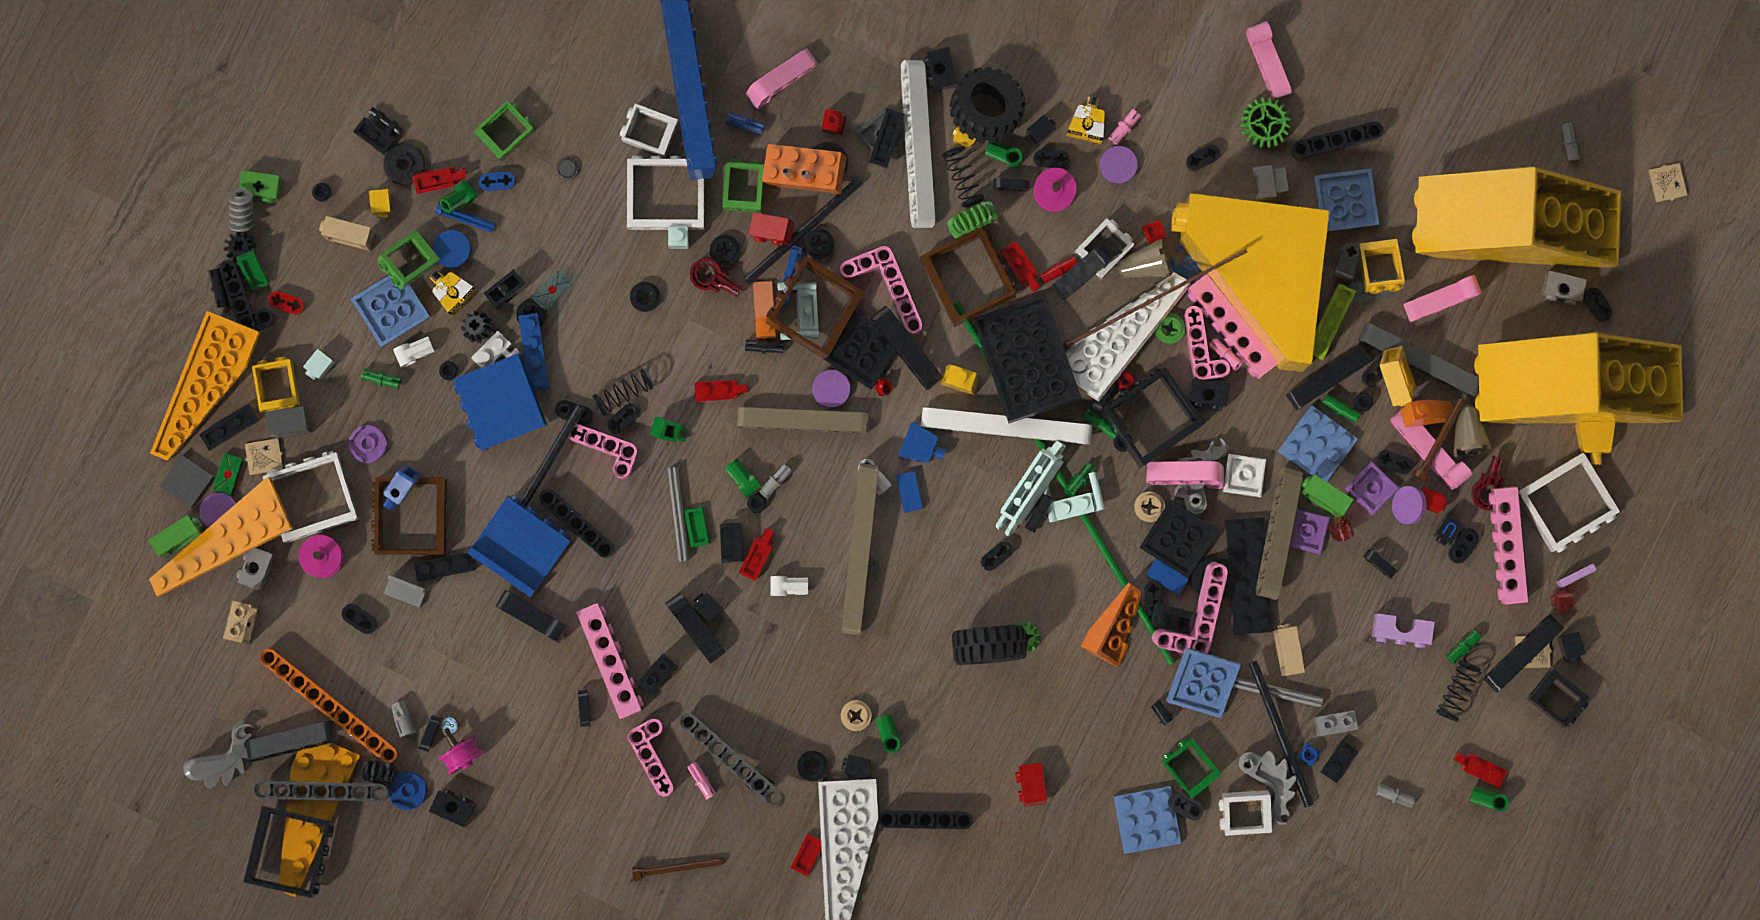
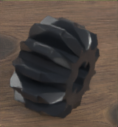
M236 231V237L230 233L231 241H224L229 246L224 247L223 250L228 252L227 258L233 257L232 261L236 263L237 256L251 251V248L257 247V244L251 243L254 238L252 236L248 237L247 232L244 231L241 235L240 232ZM239 243L242 245L243 250L241 251L238 249L237 246Z
M474 311L473 316L470 313L467 314L468 319L462 320L465 323L461 327V330L464 331L463 336L469 338V341L472 343L476 341L478 344H481L482 339L488 341L487 335H493V332L490 331V329L494 328V324L491 323L492 318L487 316L485 312L479 313Z
M366 761L362 767V779L373 783L390 784L395 775V767L382 761Z

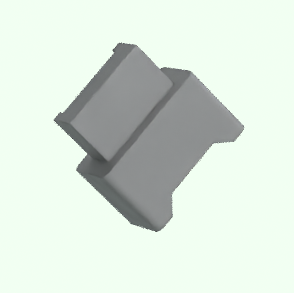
M1272 165L1251 169L1252 176L1256 178L1259 192L1256 196V202L1275 199L1277 194L1289 191L1285 167L1272 169Z

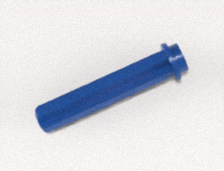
M440 202L435 211L439 217L443 215L490 233L495 229L496 224L494 222L456 209L450 214L444 212Z
M792 246V249H789L791 253L782 283H785L787 277L795 272L793 267L797 260L801 259V256L804 255L803 248ZM790 294L783 306H787Z

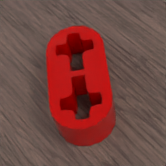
M280 291L272 292L269 295V304L277 310L299 315L305 309L304 302L298 297ZM280 295V299L285 301V304L278 303L275 305L273 298H277ZM298 301L300 309L297 308L293 311V308L288 303L295 304Z

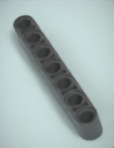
M1365 324L1358 338L1359 342L1382 354L1384 350L1403 346L1410 368L1476 399V396L1479 394V377L1373 324Z
M686 713L680 718V726L767 804L775 808L781 807L784 804L785 795L699 718L691 713ZM691 718L694 719L693 726L687 728V721ZM708 731V737L705 740H701V733ZM718 743H721V744H722V749H721V751H720V752H715V751H714L715 745L718 744ZM736 756V762L733 765H729V758ZM750 768V775L743 777V770ZM759 781H764L765 783L762 790H757L756 786ZM774 793H778V801L772 803L771 796Z
M260 781L255 784L253 789L254 794L262 799L385 801L390 796V789L387 785L372 783ZM263 784L268 787L266 795H262L259 791L260 786ZM281 785H285L288 788V792L284 796L279 793ZM301 785L307 788L305 796H301L298 793V788ZM320 786H324L327 790L326 795L323 797L319 796L317 792ZM340 786L346 789V794L343 797L337 794V789ZM360 786L366 791L362 798L356 794V790ZM379 787L385 790V795L382 798H378L375 793Z

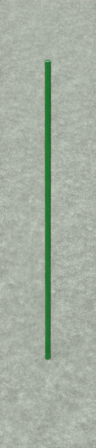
M959 301L953 304L959 316L966 313ZM971 320L964 322L963 324L986 360ZM1033 439L1040 451L1047 449L1043 440ZM1059 468L1055 476L1064 490L1069 483ZM1087 514L1080 515L1081 520L1124 589L1128 581ZM1139 601L1137 613L1152 636L1153 632L1157 629L1154 625L1150 624L1151 619ZM1160 636L1159 642L1163 643L1164 641ZM1158 646L1169 666L1174 664L1176 661L1170 651Z

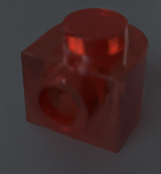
M1339 517L1328 525L1331 536L1336 541H1345L1354 536L1350 520L1345 517Z
M1570 589L1554 591V595H1551L1552 607L1555 606L1557 614L1569 613L1568 610L1573 608Z

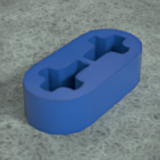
M510 172L486 173L479 178V186L487 192L510 190L515 186L516 182L515 177ZM505 176H508L509 179H512V182H509L508 186H505L503 182L499 183L498 181L505 180ZM486 178H489L490 181H496V183H491L489 187L482 184L486 181Z

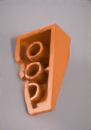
M1128 583L1089 629L1081 647L1092 655L1119 667L1128 648L1126 640L1128 632H1132L1133 626H1130L1132 616L1137 612L1141 591Z

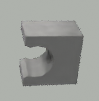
M304 406L265 412L268 436H273V439L312 434L310 413Z

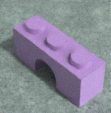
M1377 613L1374 615L1372 637H1375L1378 642L1388 643L1389 639L1395 640V644L1407 646V642L1415 643L1414 647L1426 648V645H1432L1435 622L1414 619L1410 631L1402 633L1396 627V616Z

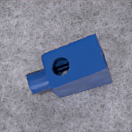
M911 422L898 457L929 464L931 456L942 460L946 449L936 446L938 440L936 435Z
M407 464L400 468L383 493L387 497L383 505L390 510H393L396 504L400 505L410 494L422 474Z

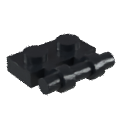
M372 107L369 111V114L373 116L372 120L370 121L364 117L353 133L385 155L396 141L390 136L391 133L395 132L397 135H401L403 129L398 126L399 124L396 121H391L387 118L384 112ZM378 122L387 126L385 131L376 126Z

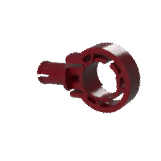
M713 258L699 259L691 266V282L700 290H713L719 293L723 289L735 297H738L740 291H742L743 287L728 280L726 276L729 273L724 271L720 263ZM702 261L711 262L707 263V266L712 267L714 270V278L709 283H705L701 279L698 282L696 281L699 278V269L706 265V263L700 265L699 263Z
M1492 456L1489 472L1487 474L1482 472L1481 478L1475 482L1471 490L1473 503L1483 510H1493V506L1482 501L1480 497L1476 498V495H1480L1481 489L1488 485H1491L1493 488L1503 487L1504 478H1500V472L1505 459L1497 456Z

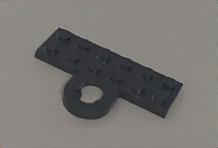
M1264 517L1225 520L1228 558L1208 559L1197 564L1191 575L1192 586L1200 595L1207 565L1211 562H1218L1224 565L1228 571L1229 582L1224 587L1222 597H1231L1234 635L1273 632L1270 598L1256 594L1266 541ZM1215 586L1210 587V589H1209V594H1210V595H1212V594L1215 593V591H1216V587H1215Z

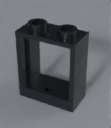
M1552 668L1548 670L1526 699L1559 726L1566 728L1574 724L1577 720L1575 716L1579 711L1583 712L1589 704L1587 701L1590 697ZM1554 680H1557L1579 698L1563 720L1538 701Z

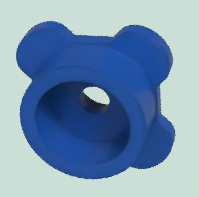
M1309 743L1303 745L1302 752L1298 754V759L1305 761L1308 766H1313L1317 757L1320 756V750L1314 749Z

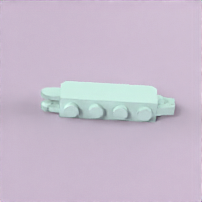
M1056 441L1051 448L1042 449L1002 507L1000 512L1002 516L996 524L997 529H1002L1008 519L1012 521L1007 527L1005 534L1011 536L1017 526L1023 524L1063 464V456L1061 454L1066 447L1064 444Z

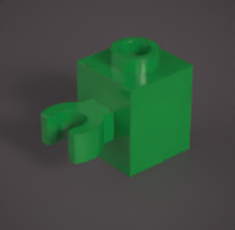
M655 416L650 435L675 443L677 440L684 442L686 439L681 437L680 434L682 431L688 432L689 429L675 421Z

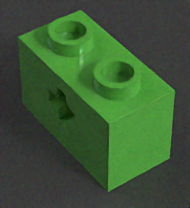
M241 170L239 188L250 190L253 193V201L254 198H260L262 202L273 203V200L279 201L282 178L278 175ZM261 184L264 187V189H260L258 191L256 187H259Z

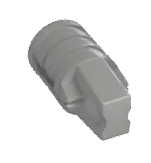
M404 701L393 704L392 711L399 737L403 738L416 733L411 714H409Z

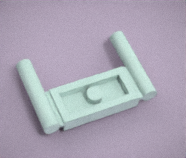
M796 282L792 290H797L798 330L800 331L797 333L807 339H819L816 282ZM778 283V290H784L786 285ZM781 333V340H792Z
M1096 472L1089 473L1092 493L1052 502L1047 511L1050 523L1105 509ZM1048 485L1043 494L1051 497Z

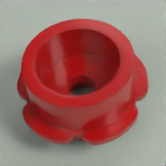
M1127 371L1120 374L1116 379L1118 388L1130 390L1135 383L1134 376Z
M880 378L875 384L877 394L879 396L889 395L892 391L891 381Z

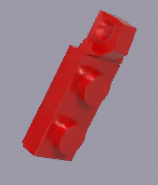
M448 166L412 174L416 193L421 194L453 187L454 184H458L459 179L467 178L465 167L455 169V166Z
M1017 241L1000 251L1001 255L1024 287L1028 285L1033 293L1040 289L1039 284L1035 280L1038 278L1037 271Z
M733 380L694 383L695 402L734 400V398H738V394L748 393L747 384L738 385L737 381Z
M766 528L763 537L758 535L755 538L738 573L754 581L757 580L773 548L774 542L770 541L774 533L773 530Z
M1456 753L1453 758L1454 761L1462 764L1460 769L1464 770V772L1497 788H1500L1507 773V770L1474 754L1467 753L1464 756Z

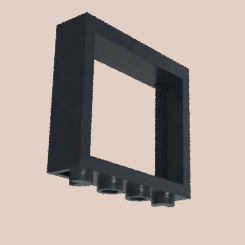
M1166 367L1162 370L1157 368L1149 374L1151 376L1145 381L1142 378L1134 384V389L1131 391L1126 389L1120 393L1118 400L1114 402L1111 399L1104 404L1105 409L1101 411V414L1140 469L1205 424ZM1161 379L1192 424L1142 457L1112 414V411Z
M262 806L243 882L314 898L315 894L318 895L321 886L318 883L319 876H323L325 870L323 860L324 856L327 857L330 845H327L329 837L332 838L334 833L333 821ZM271 814L324 826L309 890L256 878Z

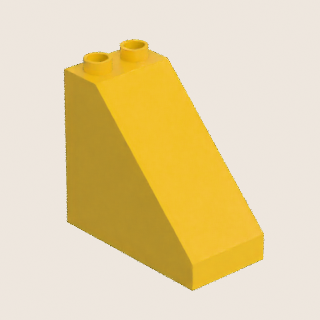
M1537 167L1419 177V188L1414 194V203L1418 209L1417 226L1413 230L1412 239L1416 246V253L1436 258L1594 268L1618 267L1622 191Z
M1190 193L1185 203H1177L1176 209L1174 208L1171 231L1180 232L1179 243L1193 261L1197 263L1202 272L1245 249L1247 250V253L1207 273V275L1278 362L1277 367L1281 370L1303 372L1312 364L1329 210Z
M1601 333L1478 345L1479 355L1475 359L1474 367L1476 374L1479 376V394L1476 396L1475 407L1480 415L1481 422L1499 424H1555L1578 422L1669 423L1683 421L1682 345Z

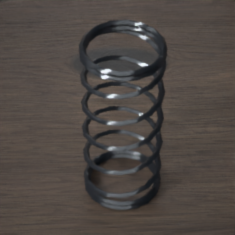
M958 146L944 152L942 156L944 161H955L949 165L947 170H959L951 177V180H962L955 186V189H967L958 198L961 200L968 199L961 204L962 207H968L981 202L985 197L983 194L960 198L964 193L979 186V184L965 188H956L964 181L976 176L974 174L964 178L953 179L958 173L972 167V165L958 169H949L955 163L968 157L967 155L946 160V158L957 155L965 150V146Z
M643 368L639 369L646 389L636 378V376L631 373V379L637 394L626 382V380L622 379V384L628 399L624 396V394L621 392V390L617 387L616 384H613V389L616 394L618 403L614 400V398L606 389L603 390L609 408L605 405V403L597 394L592 395L594 401L596 402L603 416L607 414L601 403L609 412L612 413V408L608 400L607 394L611 397L614 403L621 408V403L615 387L624 397V399L630 403V397L628 395L624 382L634 393V395L639 398V392L633 377L636 379V381L639 383V385L643 388L645 392H648V387L650 388V390L654 389Z
M1458 660V664L1461 666L1455 668L1466 678L1460 676L1451 677L1454 682L1463 688L1448 685V690L1458 697L1443 695V698L1453 706L1440 704L1438 705L1440 709H1436V713L1455 722H1459L1460 719L1444 710L1441 706L1459 711L1464 710L1444 696L1467 702V699L1455 693L1449 687L1472 692V690L1457 682L1453 677L1476 683L1474 679L1465 675L1457 668L1476 673L1482 671L1479 667L1463 660Z

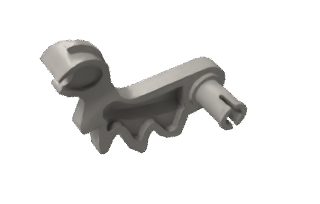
M1220 438L1222 443L1220 447H1215L1214 441H1212L1208 450H1192L1191 454L1193 457L1178 458V462L1215 461L1228 453L1229 446ZM1185 484L1176 487L1174 497L1184 499L1186 508L1189 511L1199 515L1206 510L1207 501L1204 484Z
M244 720L238 721L233 727L230 749L224 754L193 758L186 761L183 765L186 777L191 780H203L207 788L214 787L221 777L223 784L228 786L232 780L235 768L239 773H244L241 758H248L244 742L252 735L251 733H245L244 729L247 726L251 728L253 726L245 723Z
M1268 750L1262 756L1253 752L1244 753L1239 759L1240 769L1274 789L1275 802L1271 810V820L1275 825L1286 824L1287 821H1282L1281 816L1283 814L1290 816L1286 803L1295 795V791L1289 789L1297 776L1294 775L1287 779L1288 765L1286 758L1276 765V758L1271 750Z

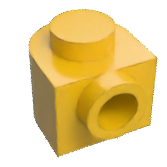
M958 126L952 134L955 136L953 142L959 146H965V149L971 148L975 144L976 139L971 140L968 138V134H962Z

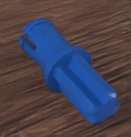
M729 112L728 120H726L727 124L740 127L743 131L746 129L757 134L763 133V123L751 120L749 116L743 117Z

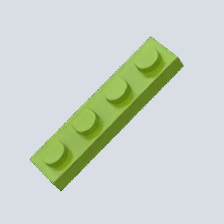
M1340 283L1338 284L1315 332L1314 357L1320 360L1324 359L1356 293L1355 290Z

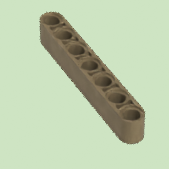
M738 407L737 427L869 433V413Z
M1282 467L1278 475L1256 586V594L1258 596L1274 600L1279 597L1303 479L1302 472Z

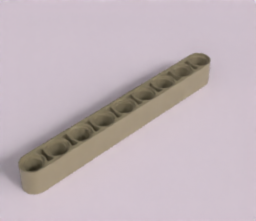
M860 463L842 634H861L879 465Z

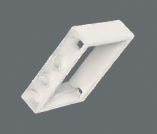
M632 156V159H627L628 230H668V227H688L689 230H704L705 179H698V220L633 219L634 166H687L686 159H681V156H670V159H662V156H651V159H643V156Z
M333 451L322 453L320 458L309 457L303 460L304 463L298 465L291 463L285 465L286 469L280 471L272 469L267 472V475L263 476V480L269 477L273 482L334 462L350 510L349 513L291 532L287 531L281 535L283 542L288 543L359 520L338 453H333Z
M1584 453L1579 454L1518 491L1519 501L1551 552L1557 550L1559 553L1568 548L1566 544L1572 540L1574 543L1584 538V533L1587 531L1593 533L1601 528L1599 524L1604 521L1606 523L1613 521L1617 518L1616 514L1620 512ZM1581 463L1610 511L1556 543L1527 495Z

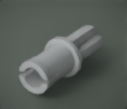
M1565 123L1562 125L1567 160H1579L1578 140L1575 138L1573 124Z
M784 464L773 477H769L770 479L759 492L768 499L778 487H781L780 484L792 470Z
M1382 783L1376 792V795L1392 800V803L1397 802L1409 808H1412L1415 803V797L1400 792L1398 788L1395 790Z

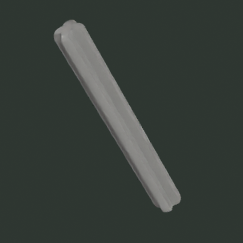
M677 467L668 468L678 559L680 562L689 561L679 472Z
M1236 677L1233 687L1259 693L1255 681ZM1267 684L1269 692L1273 697L1316 707H1322L1323 697Z

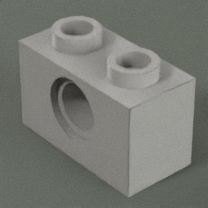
M1548 271L1545 275L1541 295L1546 296V300L1557 301L1559 299L1563 300L1564 304L1575 306L1582 302L1587 279ZM1560 285H1565L1567 287V294H1563L1560 292Z
M257 548L246 552L243 560H245L243 568L240 567L237 572V583L262 591L275 555ZM253 563L259 565V570L256 573L250 571V566Z
M1355 710L1314 717L1317 736L1358 730Z

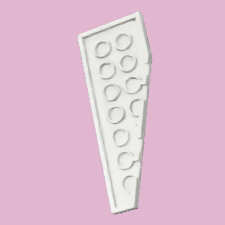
M1174 272L1172 276L1158 283L1153 290L1147 294H1142L1137 301L1129 303L1106 319V322L1186 281V279ZM1188 283L1076 342L1071 349H1068L1066 355L1078 389L1095 400L1100 401L1191 284Z
M876 779L818 782L825 920L851 919L878 820Z

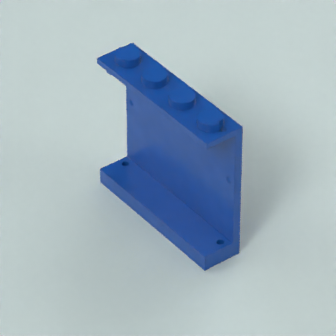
M521 354L513 355L454 378V390L457 395L460 394L462 400L460 406L463 412H466L468 415V427L474 431V443L481 451L548 426Z
M508 495L467 553L531 597L572 538L569 537L570 534L566 530L554 527V522L549 518L544 517L543 519L537 515L538 511L531 506H528V508L524 506L519 497Z

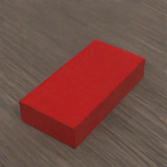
M807 833L790 868L807 877L822 848L821 840Z

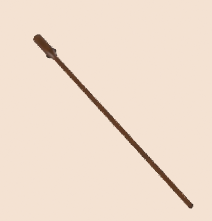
M1245 249L1074 340H1066L1062 343L1064 349H1071L1076 342L1247 253V250Z

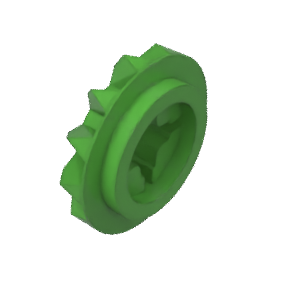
M1168 313L1154 332L1160 341L1173 344L1183 337L1185 325L1178 315ZM1171 321H1173L1172 328L1176 331H1171L1170 334L1166 336L1167 330L1161 326H1168L1171 323Z
M1029 622L1019 623L1017 625H1022L1027 635H1034V637L1028 639L1027 653L1032 652L1038 647L1041 634L1034 624Z

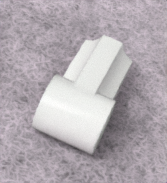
M429 337L411 344L406 343L393 349L401 368L411 365L417 359L435 352Z
M864 459L860 462L862 464L868 463L871 465H875L874 462L869 459ZM878 470L876 493L880 496L892 484Z
M771 576L770 596L808 594V578Z

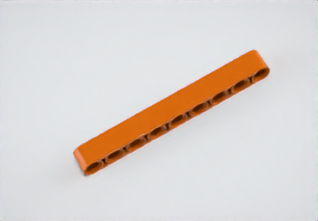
M265 649L261 652L260 661L264 666L332 721H335L337 725L379 759L386 763H393L398 760L399 751L394 745L274 649ZM269 652L274 654V660L271 663H268L265 659ZM284 664L289 666L287 675H283L280 671L281 666ZM299 676L304 679L302 687H297L295 684V680ZM316 688L319 691V697L312 699L310 692ZM331 700L334 703V709L329 712L326 710L325 704ZM342 713L349 715V721L345 724L340 721ZM357 725L364 727V733L360 736L355 733ZM372 737L379 739V745L376 748L370 745ZM388 749L394 751V757L391 760L385 757V752Z

